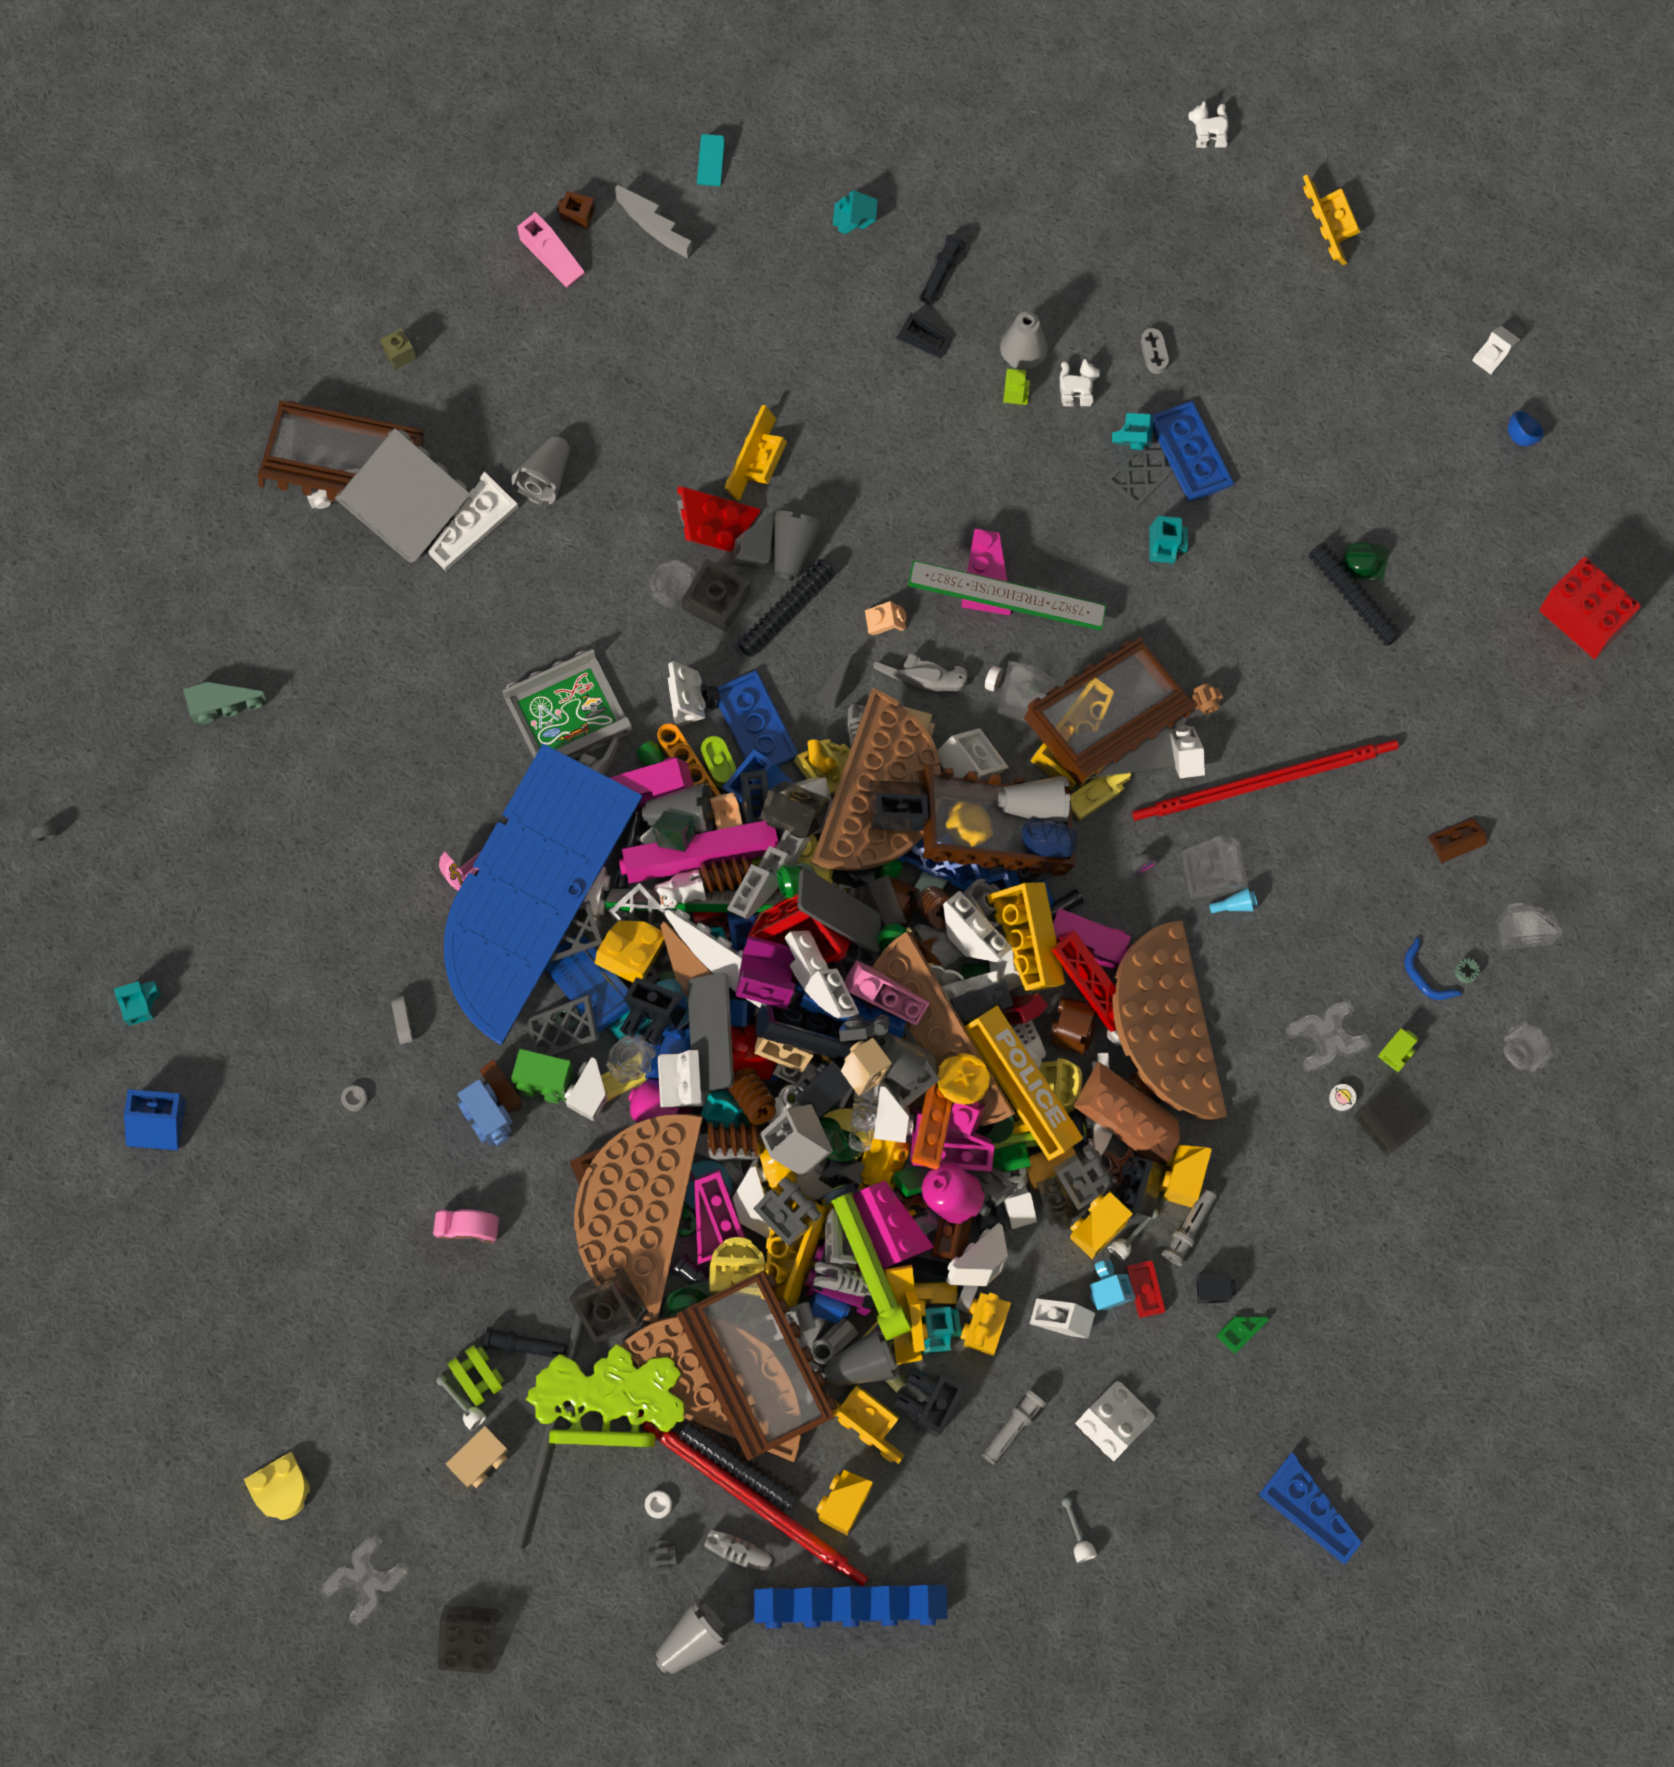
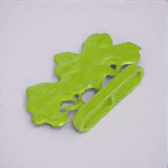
M616 1344L609 1351L607 1358H601L595 1363L594 1374L585 1376L575 1361L559 1354L550 1362L547 1368L542 1369L536 1376V1386L528 1391L526 1400L535 1406L536 1418L541 1424L552 1423L559 1416L566 1418L572 1424L569 1429L550 1430L549 1443L655 1447V1434L639 1432V1426L648 1421L652 1422L659 1430L668 1432L675 1426L676 1422L684 1421V1402L669 1392V1388L676 1384L681 1374L679 1369L674 1366V1361L668 1357L650 1358L646 1364L636 1369L631 1359L632 1354ZM565 1401H570L574 1406L575 1416H572V1411L567 1413L563 1405ZM584 1405L585 1409L582 1413H579L578 1408ZM556 1406L561 1408V1413L556 1412ZM643 1409V1417L638 1418L639 1410ZM588 1411L600 1412L603 1416L602 1431L584 1430L581 1426V1417ZM623 1415L628 1417L632 1426L631 1432L610 1431L611 1420Z

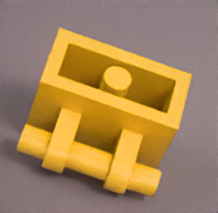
M980 1293L979 1299L974 1298L969 1313L973 1314L971 1324L965 1323L960 1337L965 1340L964 1347L994 1357L1011 1303L998 1299L999 1296L993 1293L988 1295Z

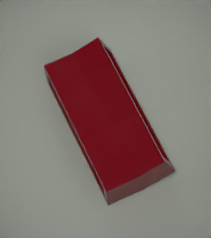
M1038 993L1011 997L1014 1006L1002 1009L1001 1012L1010 1025L1023 1024L1038 1017L1048 1004Z

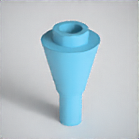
M1248 887L1227 897L1223 901L1209 904L1211 914L1225 910L1254 912L1253 906H1258L1255 892H1249Z

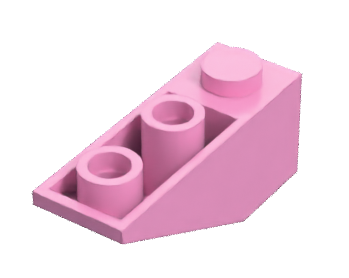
M536 212L517 226L520 241L566 288L585 274L584 270L552 228Z
M857 960L844 980L849 993L916 1026L930 1004L891 978Z

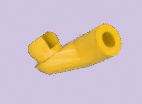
M808 741L810 763L822 773H830L836 768V761L834 758H826L821 754L820 741Z

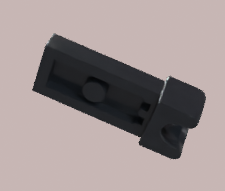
M1005 980L949 999L962 1023L980 1017L997 1005L1000 1010L1014 1006Z

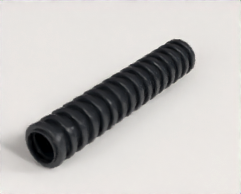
M1326 543L1317 545L1310 552L1309 558L1311 560L1314 559L1313 563L1319 565L1318 569L1324 571L1323 575L1329 577L1330 583L1334 582L1333 586L1339 588L1338 592L1344 594L1343 598L1349 600L1348 604L1354 606L1353 610L1359 612L1358 616L1363 617L1364 623H1369L1368 627L1374 629L1373 633L1379 635L1378 639L1384 641L1383 645L1389 646L1401 636L1402 631L1396 629L1397 625L1391 623V618H1386L1387 614L1381 612L1382 608L1376 606L1377 602L1371 600L1372 596L1366 594L1367 590L1361 588V583H1356L1357 579L1351 577L1352 573L1346 571L1347 567L1342 566V561L1337 560L1336 554L1332 555V550L1330 548L1327 549L1328 545Z
M819 559L817 565L814 564L811 567L812 570H808L806 572L807 575H803L801 581L798 580L796 586H792L790 588L791 591H787L785 597L782 596L780 602H776L775 607H771L769 609L770 612L764 614L765 618H760L759 624L755 623L753 625L754 629H749V634H744L743 640L739 639L737 641L739 648L746 655L754 657L755 651L759 652L761 650L760 646H765L766 640L770 641L771 635H776V630H781L782 624L786 625L787 619L790 620L793 617L792 614H796L798 612L797 609H801L803 603L806 604L808 598H812L814 596L813 593H817L819 587L822 588L824 582H828L829 577L835 575L829 563Z
M694 1419L688 1421L679 1435L681 1441L685 1439L687 1445L692 1444L694 1445L693 1449L701 1450L700 1454H707L709 1460L713 1458L715 1464L720 1463L722 1464L721 1468L725 1469L726 1467L729 1469L728 1473H735L737 1479L741 1477L743 1483L747 1481L750 1483L749 1487L752 1488L754 1486L757 1488L756 1491L758 1493L760 1491L763 1492V1496H769L771 1502L775 1500L778 1502L777 1506L780 1507L782 1505L785 1507L784 1510L786 1512L790 1511L800 1495L799 1490L794 1491L792 1489L793 1486L789 1485L788 1487L785 1485L786 1481H779L777 1475L773 1477L771 1471H764L765 1467L761 1466L760 1468L757 1466L758 1463L756 1461L754 1463L750 1460L747 1461L743 1456V1452L739 1454L736 1452L737 1448H730L728 1442L726 1444L723 1443V1439H717L715 1433L711 1435L708 1433L709 1429L706 1428L704 1430L701 1424L696 1425Z

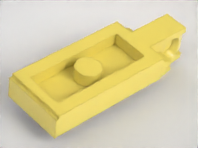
M1128 773L1093 779L1070 795L1071 812L1078 821L1082 820L1118 796L1125 789L1122 785L1129 781L1132 775Z

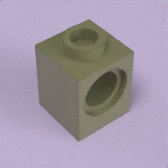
M402 328L380 339L383 351L395 370L416 360L413 346Z

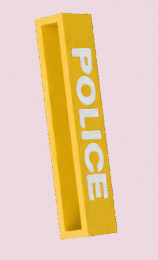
M998 1005L964 1026L985 1063L1049 1161L1083 1139Z

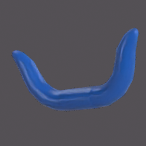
M1417 937L1405 954L1404 965L1409 977L1419 990L1431 999L1444 1000L1461 996L1462 993L1454 989L1434 990L1416 969L1414 957L1420 948V939Z

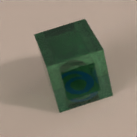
M664 811L653 826V834L656 837L657 846L686 852L696 836L692 816Z

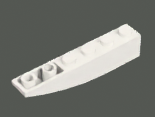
M678 908L676 911L666 910L665 916L696 957L713 974H727L729 987L736 992L743 950H740L738 953L731 948L732 943L721 936L717 939L710 934L712 930L700 922L697 925L689 920L691 916ZM794 989L790 1001L796 1002L801 993ZM749 1000L760 1008V1002Z

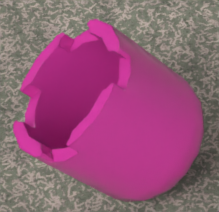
M658 1079L644 1081L639 1087H634L629 1095V1101H631L630 1115L637 1123L661 1115L692 1114L694 1108L661 1107Z
M944 1163L940 1164L937 1170L931 1169L923 1179L921 1188L923 1199L929 1208L948 1222L957 1224L963 1223V1221L968 1220L971 1216L975 1217L978 1215L985 1197L978 1178L954 1164Z

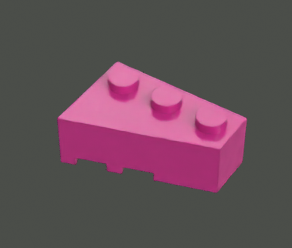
M979 529L974 530L967 573L1007 582L999 533ZM962 599V608L1010 615L1011 610Z
M676 757L667 758L661 763L609 777L643 795L635 812L642 813V807L646 805L647 800L694 785L688 763Z
M1060 908L1057 910L1053 924L1056 938L1062 933L1075 930L1099 965L1118 970L1131 937L1126 935V932L1120 929L1108 928Z
M917 1107L914 1110L910 1160L914 1166H923L912 1162L922 1110ZM948 1126L940 1164H954L965 1170L992 1172L994 1144L990 1138L976 1132L968 1135Z
M718 1168L695 1177L698 1264L711 1260L715 1249L725 1240L733 1237L746 1238L742 1224L739 1222L721 1169Z
M886 1181L869 1186L852 1195L883 1269L934 1248Z

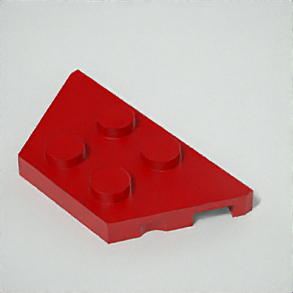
M678 486L677 488L678 495L682 496L684 509L680 510L685 524L684 533L687 541L731 552L735 546V539L750 527L760 513L759 508L686 487Z

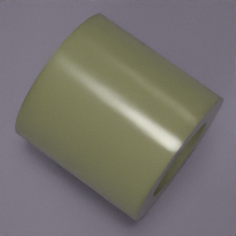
M902 1374L900 1378L885 1380L896 1393L907 1384L906 1378Z

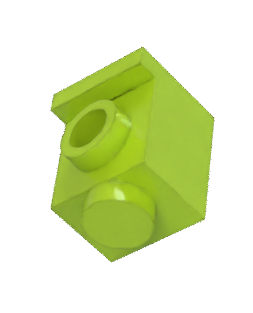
M1007 369L1003 403L1028 404L1030 380H1025L1026 370Z
M1400 1028L1378 1057L1395 1071L1399 1072L1405 1065L1404 1062L1407 1063L1416 1052L1412 1047L1418 1041L1417 1036L1409 1030L1404 1031Z

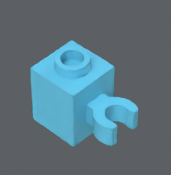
M1111 1260L1095 1263V1269L1101 1281L1089 1286L1091 1289V1301L1097 1307V1310H1108L1136 1299L1128 1274L1114 1275V1267Z

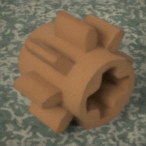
M1207 683L1193 690L1194 695L1190 700L1197 704L1195 710L1199 709L1203 714H1209L1220 708L1219 703L1223 696L1219 687L1214 689V686L1212 687L1210 683Z

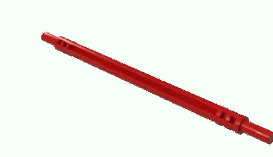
M1395 739L1376 745L1370 743L1155 802L1154 806L1132 811V817L1134 821L1155 815L1161 817L1373 759L1378 754L1398 749V742Z
M640 1410L638 1418L643 1417L644 1413ZM645 1421L641 1424L644 1426V1431L655 1434L659 1442L753 1509L838 1573L840 1571L862 1587L865 1585L869 1578L849 1564L846 1557L735 1476L728 1473V1471L721 1468L720 1465L715 1464L713 1460H709L705 1454H700L698 1449H693L694 1446L691 1444L687 1445V1441L684 1439L681 1441L679 1439L680 1436L671 1429L668 1432L659 1430L652 1422Z

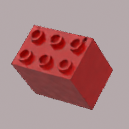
M1584 556L1550 590L1539 611L1595 660L1628 627L1641 608V605Z
M798 894L793 898H787L761 911L748 937L752 936L788 946L785 937L790 932L809 930L826 964L832 961L834 963L841 961L847 955V949L852 941L800 911L798 908ZM792 973V981H791V982H792V983H797V982H799V981L797 980V978H796V976L794 975V973Z

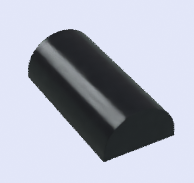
M790 1001L787 1010L761 1003L756 1023V1034L759 1038L846 1062L844 1059L851 1053L850 1048L861 1040L866 1042V1039L840 1042L839 1030L843 1022L836 1021L822 1013H811L804 1007H801L799 1003Z

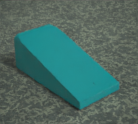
M701 135L697 185L721 187L725 152L724 136Z

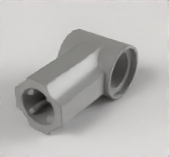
M842 1317L839 1324L836 1323L820 1340L813 1343L811 1353L814 1360L812 1362L822 1368L827 1367V1361L839 1354L859 1335L854 1326ZM819 1348H825L829 1351L830 1355L826 1359H819L816 1357L815 1352Z

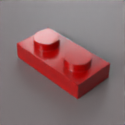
M1153 1261L1126 1266L1136 1298L1134 1302L1138 1318L1141 1319L1165 1313Z

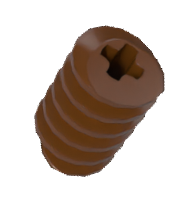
M740 856L739 864L734 857L730 858L729 866L724 859L720 860L719 867L716 866L714 861H711L709 869L706 868L704 863H700L704 891L705 888H708L710 893L714 894L715 886H718L720 891L724 892L725 884H728L730 889L734 890L735 882H738L740 885L752 864L751 857L748 862L745 856Z
M929 886L919 893L915 902L916 909L934 927L946 929L943 904L951 897L941 888Z
M750 1067L734 1074V1084L729 1088V1091L738 1102L740 1108L743 1109L748 1120L755 1125L770 1121L776 1114V1101L771 1092L766 1088L765 1083L762 1082L761 1077L757 1075L755 1069Z
M709 1122L707 1150L711 1148L713 1156H716L719 1148H721L723 1155L727 1156L729 1149L732 1148L734 1156H737L740 1149H743L744 1155L748 1157L750 1150L753 1149L755 1156L759 1157L761 1151V1126L759 1131H757L755 1124L751 1123L749 1129L746 1130L744 1123H740L738 1130H736L734 1123L730 1122L727 1130H725L723 1122H719L717 1129H714L713 1123Z

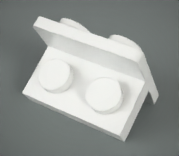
M688 1050L681 1054L659 1055L658 1071L661 1107H704L711 1091L701 1093L698 1050Z

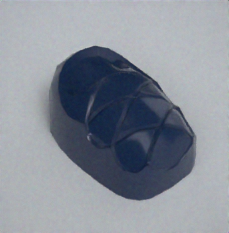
M1030 818L1022 827L1021 839L1027 853L1044 857L1064 858L1073 855L1076 850L1077 832L1068 825L1052 820L1042 821Z

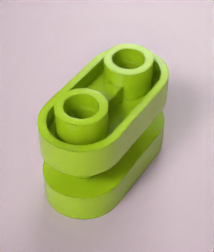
M711 736L706 738L701 745L702 757L714 785L720 791H724L722 787L735 773L736 766L723 739Z
M472 1345L465 1350L469 1358L460 1363L455 1357L447 1362V1364L477 1407L485 1401L481 1395L483 1392L490 1388L493 1394H496L503 1389L500 1384L504 1382V1379L496 1368L492 1371L486 1364L489 1357L480 1346L476 1349ZM474 1366L483 1378L476 1385H474L466 1373Z

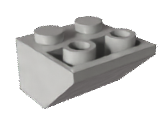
M812 1104L786 1109L760 1133L770 1157L800 1176H805L833 1152Z

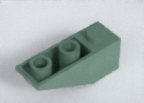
M211 682L183 689L190 716L195 724H209L214 721V718L220 716L232 717L237 715L240 710L247 708L248 710H256L261 708L262 704L267 703V698L263 691Z

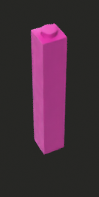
M770 819L622 849L624 859L619 860L622 875L627 874L629 883L699 870L700 863H704L706 868H709L711 861H714L716 866H719L722 859L725 860L726 864H729L730 858L733 857L736 862L740 861V856H745L746 860H749L750 857L751 859L763 857L769 846L776 848L778 838L774 820Z

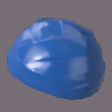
M1520 410L1511 415L1507 431L1513 442L1525 447L1541 442L1544 437L1543 428L1531 415Z

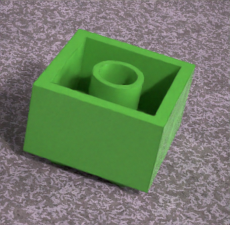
M519 1049L511 1079L516 1090H519L520 1095L533 1098L537 1094L545 1096V1101L559 1104L560 1100H567L564 1097L571 1085L574 1070L571 1062L568 1060Z

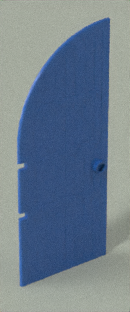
M542 744L502 814V816L509 819L507 824L504 825L501 822H497L474 862L473 867L479 869V873L477 876L468 873L457 892L445 927L444 960L453 994L470 1021L481 1032L500 1045H503L643 798V795L545 744Z

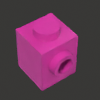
M979 1101L965 1105L954 1103L948 1126L971 1135L977 1130L986 1106L980 1104Z

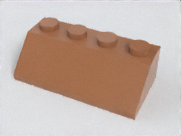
M1097 1062L1074 1107L1146 1159L1156 1163L1168 1162L1180 1141L1179 1119L1105 1065Z

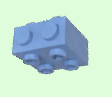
M477 1080L457 1093L461 1100L457 1105L468 1122L472 1119L474 1120L471 1126L482 1143L487 1140L490 1146L494 1144L499 1146L510 1138L509 1134L512 1133L509 1125L513 1122L503 1105L497 1107L496 1104L499 1101L488 1083L483 1086L481 1081Z

